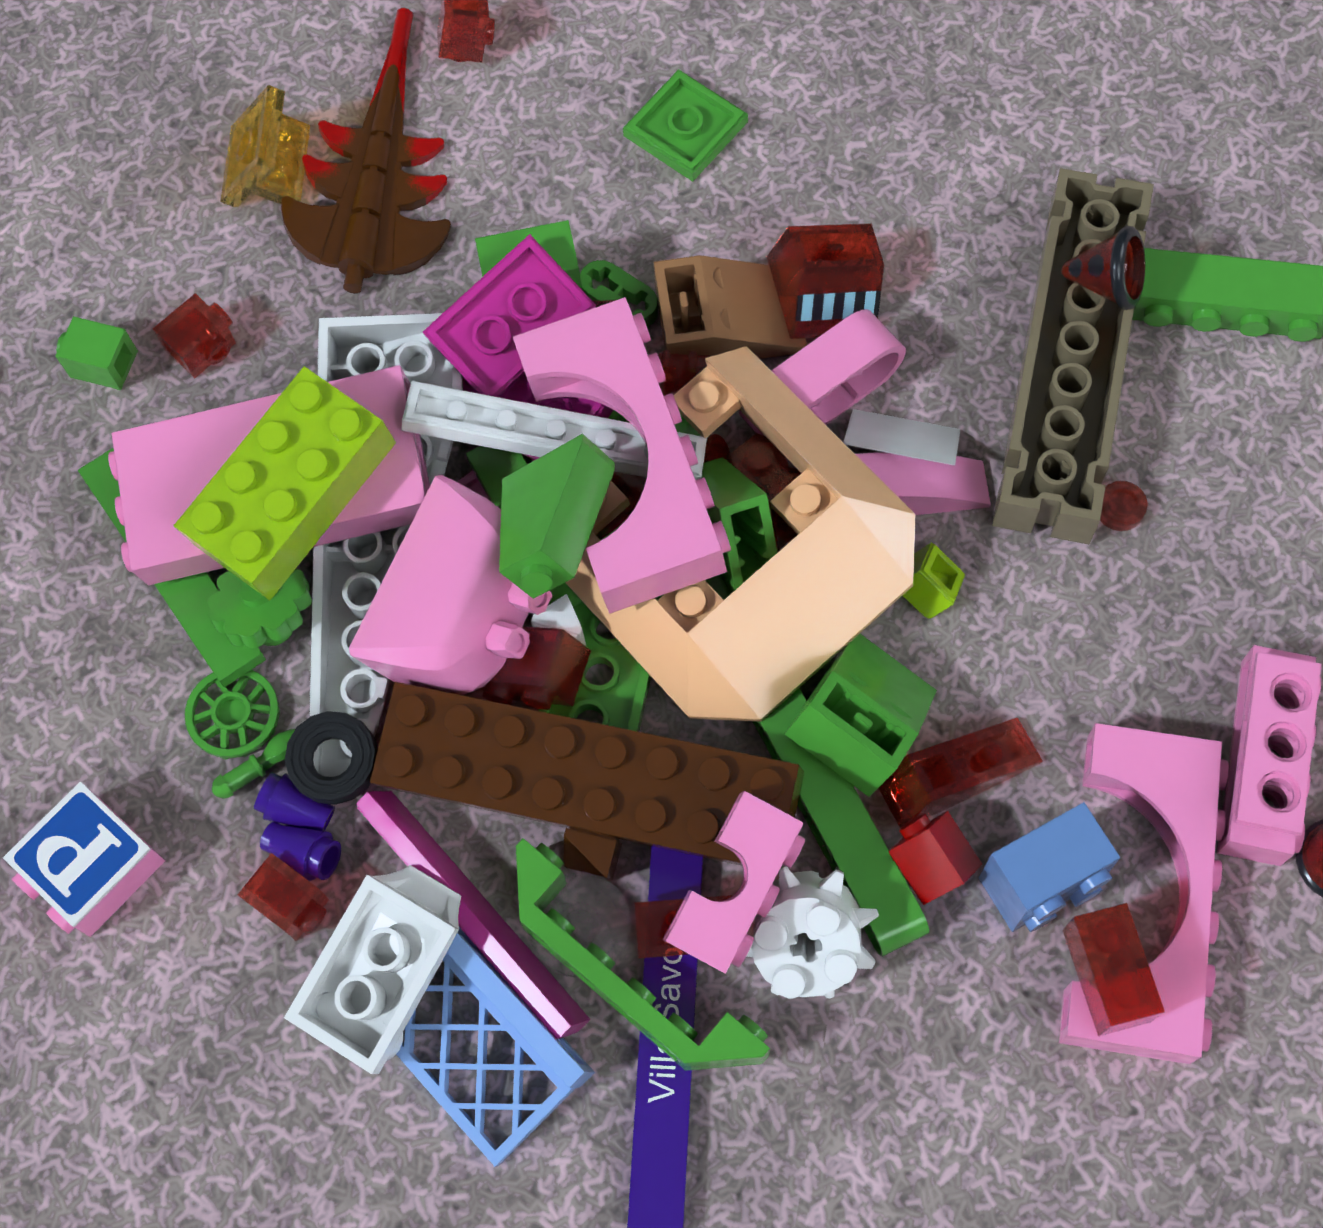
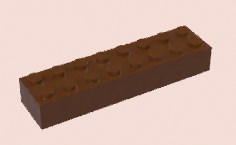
M394 682L370 783L391 790L561 827H573L612 836L621 840L742 866L735 853L714 842L739 794L746 791L795 818L804 770L799 764Z

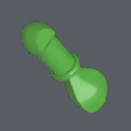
M289 729L275 735L269 740L261 756L256 758L252 754L241 765L223 776L221 774L217 776L212 783V793L216 797L226 799L233 796V792L257 777L265 776L266 770L285 759L287 742L295 729Z

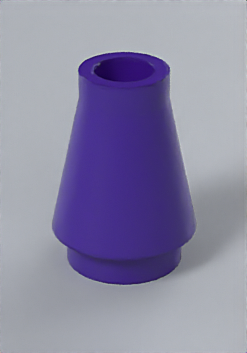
M272 772L266 778L258 793L254 810L263 813L264 820L299 828L325 831L334 814L335 806L317 803L300 793L289 779L287 773L280 776Z
M271 822L265 828L260 840V847L263 851L272 854L308 881L315 880L316 878L320 880L328 879L335 871L341 856L340 842L334 840L332 834L326 831L292 827Z

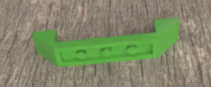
M522 838L516 845L519 920L526 933L685 1071L760 1065L764 1063L770 1053V1048L764 1043L768 1035L749 1017L742 1015L739 1020H736L727 1012L698 1046L693 1041L698 1033L685 1020L675 1013H672L668 1019L652 1006L656 997L643 984L633 977L626 984L611 971L616 963L601 948L592 942L587 948H584L570 936L575 930L574 926L555 909L551 908L545 914L543 910L567 884L564 874L560 870L564 862L545 844L540 843L534 848Z

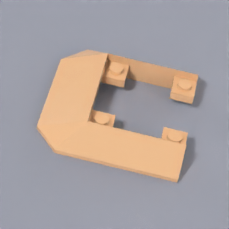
M745 346L705 358L707 367L673 396L682 417L704 438H707L735 412L740 410L801 472L796 479L770 501L771 508L798 535L725 600L703 580L664 594L658 600L653 598L609 614L586 548L575 577L565 582L689 719L762 722L913 587L915 513ZM610 481L586 547L601 541L596 534L630 505L628 498L612 481Z

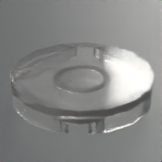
M587 872L564 874L567 884L543 912L547 914L551 908L555 909L574 926L575 930L570 936L584 948H587L591 942L594 943L616 963L626 951L631 933L629 906L620 890L602 876ZM528 934V940L540 962L555 974L577 977Z

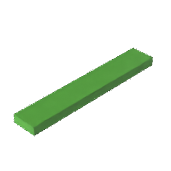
M114 448L78 469V472L125 542H127L125 526L120 523L115 510V498L120 496L118 481L113 477L108 461L109 452L114 451ZM207 572L154 584L224 688L266 660L259 648H249L245 645L234 646L231 644L226 633L217 632L209 618L210 609L207 605V599L219 590Z

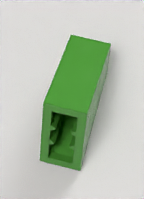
M583 433L502 479L499 572L533 599L575 577L615 471V462Z
M722 457L703 463L701 478L705 477L715 507L707 509L712 524L722 521L731 546V551L723 553L727 572L720 575L730 593H733L777 554L767 493Z

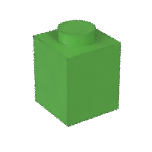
M73 316L67 331L62 333L58 339L55 357L70 378L121 390L138 350L125 329Z

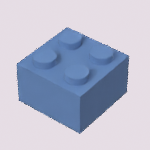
M1085 802L992 853L979 876V880L1012 932L1024 925L1027 926L1030 932H1033L1057 917L1056 912L1065 907V902L1071 899L1074 906L1077 907L1102 892L1101 887L1113 879L1109 872L1118 862L1120 856Z

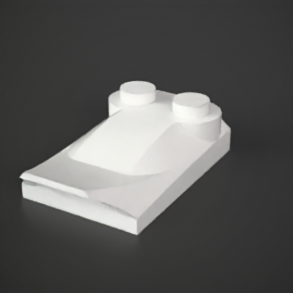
M411 865L386 875H366L284 1018L370 1074H379L386 1061L392 1059L400 1050L403 1042V1031L459 931L458 914L462 896Z

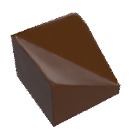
M573 827L566 828L564 833V866L568 869L613 880L622 843H620L619 839L612 836Z

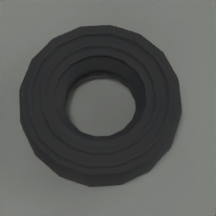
M327 711L310 716L296 727L287 742L285 763L289 779L300 793L317 803L336 805L353 800L367 790L371 784L370 780L378 746L376 738L361 720L348 713ZM341 739L349 745L352 753L351 763L347 770L334 777L319 774L313 762L314 752L317 747L326 740Z

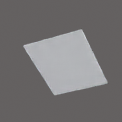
M853 409L843 443L849 446L955 466L960 429Z

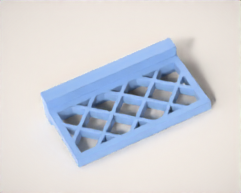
M459 927V931L443 958V985H429L425 991L443 992L442 1024H415V1009L404 1029V1042H402L401 1048L396 1055L494 1167H497L576 1088H580L595 1072L564 1038L557 1039L550 1033ZM454 974L465 986H453ZM453 992H471L479 1000V1025L452 1024ZM489 1012L500 1025H488ZM415 1030H441L440 1063H422L414 1054ZM451 1031H478L477 1064L450 1063ZM488 1031H507L515 1040L514 1064H487ZM524 1051L537 1065L524 1064ZM428 1069H440L439 1081ZM450 1069L477 1070L476 1103H457L448 1093ZM486 1070H514L513 1104L485 1103ZM523 1070L543 1071L557 1086V1089L542 1104H522ZM463 1109H475V1122ZM485 1109L513 1110L512 1134L498 1148L484 1134ZM522 1110H535L522 1123Z

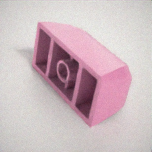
M437 475L434 477L349 646V652L352 657L393 682L465 695L484 687L504 666L507 658H523L530 644L529 633L522 629V626L529 612L536 615L545 612L552 598V593L548 591L533 599L499 572L501 509L487 498L446 476Z

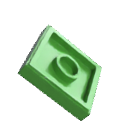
M678 69L623 127V135L693 182L748 123V114Z

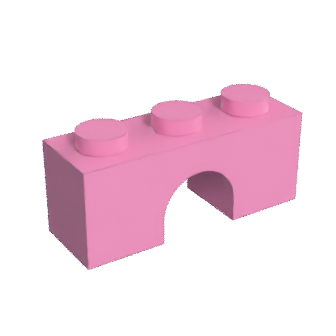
M746 791L741 792L714 841L731 850L739 858L743 867V880L740 888L733 896L723 901H711L689 890L663 940L725 974L730 964L739 968L754 941V937L748 935L747 932L756 914L765 918L777 898L780 888L773 885V882L782 864L791 868L802 850L806 839L798 835L804 823Z

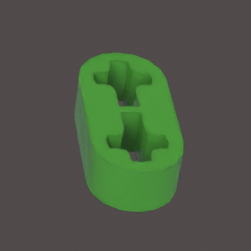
M596 260L583 267L580 273L582 290L596 306L599 307L601 306L600 304H607L626 297L627 302L629 301L634 305L644 301L646 310L636 309L632 315L642 313L647 328L655 322L658 317V300L655 292L649 286L605 260ZM605 277L608 278L610 289L603 285L593 289V279L601 282Z

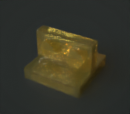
M267 85L231 126L221 203L232 207H239L251 193L279 204L282 203L284 196H289L301 202L305 172L302 157L307 154L310 125L282 114L285 91Z

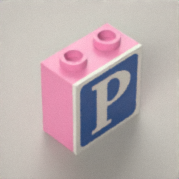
M79 782L3 857L18 872L12 878V881L33 900L41 895L52 906L46 914L53 922L68 934L76 928L89 937L165 862L150 845L82 782Z

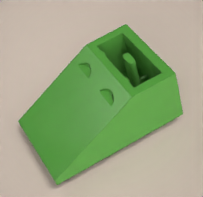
M859 634L841 650L785 732V735L870 797L897 770L918 736L937 690L862 634Z

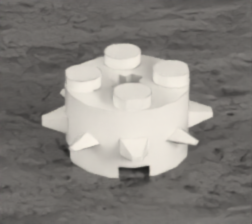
M787 866L780 868L779 879L773 882V885L780 888L779 893L765 918L756 914L753 920L752 933L754 941L746 956L754 958V963L764 979L772 984V993L788 999L798 996H825L831 999L835 996L836 989L851 982L857 969L873 968L875 959L861 945V928L879 917L877 909L859 908L849 889L843 885L844 872L836 869L827 877L821 878L819 873L814 871L792 873Z

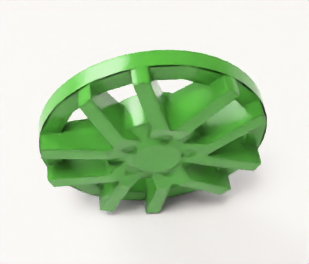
M253 670L241 676L231 692L227 687L224 688L214 673H211L196 685L187 700L185 708L186 728L192 740L208 754L225 760L228 758L246 757L264 745L271 735H274L280 715L279 700L268 680ZM249 679L254 680L258 685L247 697L244 696L242 692ZM214 683L223 692L215 701L205 693ZM266 690L270 706L255 704ZM201 698L211 709L195 715L196 706ZM254 713L270 714L267 724L254 722ZM212 719L215 724L199 734L195 725ZM247 729L261 732L257 738L248 743ZM239 733L241 747L229 749V735ZM220 734V748L206 742Z

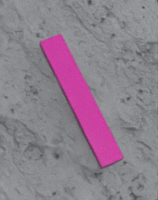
M367 791L356 803L357 809L407 867L411 865L462 896L458 914L459 927L555 1038L560 1039L580 1031L591 1019L392 791Z

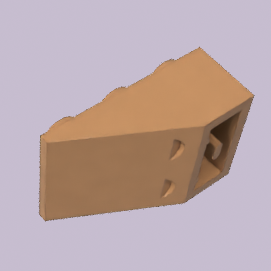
M702 255L654 262L655 289L669 372L707 367L705 358L745 346L759 359L795 354L807 346L803 321H796L798 295L792 268Z

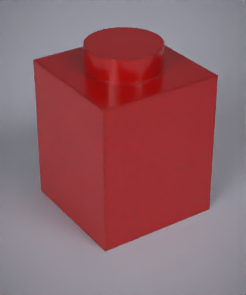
M948 811L932 820L928 818L926 813L911 820L899 829L903 838L888 851L923 905L965 884L982 865V862Z

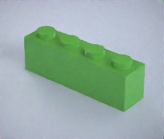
M1144 248L1146 262L1145 282L1141 298L1134 307L1132 320L1144 321L1146 324L1154 327H1162L1169 324L1188 325L1202 332L1214 331L1216 329L1240 331L1243 335L1251 337L1264 334L1285 335L1291 340L1299 342L1321 339L1323 336V266Z

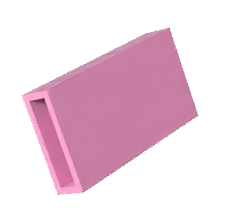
M400 365L328 382L383 420L395 439L396 444L313 547L410 525L430 487L421 435L401 431L402 418L411 384ZM281 393L111 433L114 451L109 452L108 461L112 475L119 484L120 496L115 498V510L120 523L125 526L127 542L122 543L121 554L125 567L129 572L134 573L147 585H153L224 568L194 546L174 527V524Z

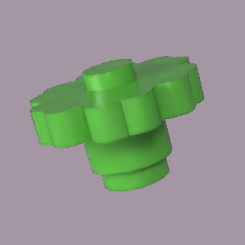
M299 569L293 571L270 601L230 571L219 576L217 586L220 591L215 592L207 599V605L210 609L209 618L217 632L226 633L232 645H245L249 648H258L261 645L276 646L288 640L293 631L303 623L300 611L305 610L312 603L309 583L302 570Z

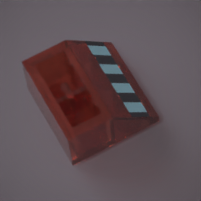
M872 223L788 226L767 255V260L790 339L819 337L846 317L864 309L870 310L878 318L884 262Z

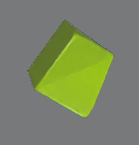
M931 542L914 553L913 587L902 596L924 617L928 619L933 618L954 604L965 573Z

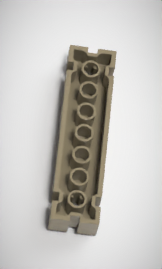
M1060 168L1049 209L1046 226L1047 233L1041 253L1001 473L1003 478L998 490L992 526L1031 533L1034 523L1052 526L1050 536L1052 538L1089 545L1101 518L1106 485L1102 484V481L1109 468L1134 308L1123 310L1115 301L1110 279L1111 252L1114 240L1124 226L1136 228L1141 235L1143 244L1145 243L1146 231L1143 230L1149 217L1154 184L1116 178L1113 187L1096 184L1097 174ZM1131 240L1128 242L1124 261V278L1129 296L1134 275V257ZM1096 254H1101L1105 264L1103 266L1104 270L1100 277L1097 276L1095 278L1087 270L1089 267L1088 263L1090 258L1095 257ZM1077 258H1080L1082 263V272H1080L1079 278L1072 277L1068 271L1070 263ZM1138 281L1134 283L1131 298L1133 300L1136 299Z

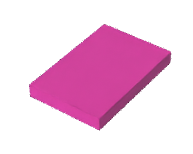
M529 234L423 331V334L477 393L500 397L525 374L513 336L596 308V304Z

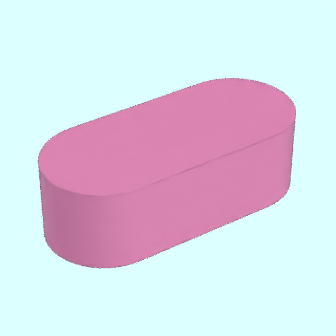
M864 309L846 317L771 371L827 425L885 383L902 363L906 354V348L870 310ZM739 410V415L774 454L781 455L782 453Z

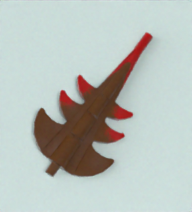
M400 8L396 12L390 47L362 128L343 127L325 120L318 123L319 132L326 144L334 152L351 159V161L347 163H331L316 159L308 154L302 157L306 176L315 190L326 198L336 201V204L327 206L309 205L296 201L289 196H284L281 203L284 228L293 246L307 259L319 265L339 268V271L345 275L343 289L353 294L360 293L364 278H370L374 273L383 275L406 274L427 264L442 248L451 228V223L448 219L419 221L400 215V211H410L425 206L437 197L447 185V177L444 174L419 176L402 170V167L424 164L444 148V139L439 137L417 138L403 135L407 47L414 16L413 12L407 8Z

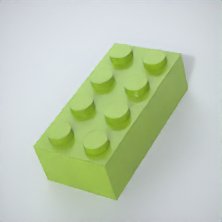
M303 366L178 519L174 527L194 546L270 601L393 448L396 441L383 420Z

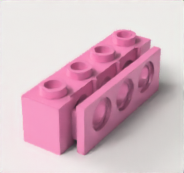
M1253 645L1241 661L1228 763L1229 772L1223 803L1225 829L1221 841L1218 842L1217 853L1281 866L1294 853H1299L1302 848L1305 836L1304 817L1306 799L1311 782L1309 773L1311 754L1316 737L1317 701L1321 691L1320 674L1322 664L1316 663V657ZM1270 749L1275 750L1280 757L1276 756ZM1263 797L1271 800L1275 808L1268 805Z

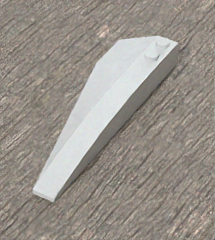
M442 313L319 318L318 376L325 381L330 382L400 365L410 384L412 381L463 390V377L423 334V331ZM421 435L431 485L435 476L445 475L453 440ZM410 525L313 547L310 716L327 711L348 713L361 720L375 737L390 680L352 657L349 652V646ZM341 739L324 741L314 752L313 762L315 769L319 774L327 777L342 774L351 763V749Z

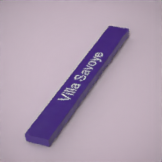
M651 846L643 985L656 997L652 1004L656 1010L667 1019L672 1013H675L694 1029L698 959L664 941L663 938L688 891L691 890L701 895L703 857ZM641 1031L639 1035L627 1228H684L692 1070L685 1071Z

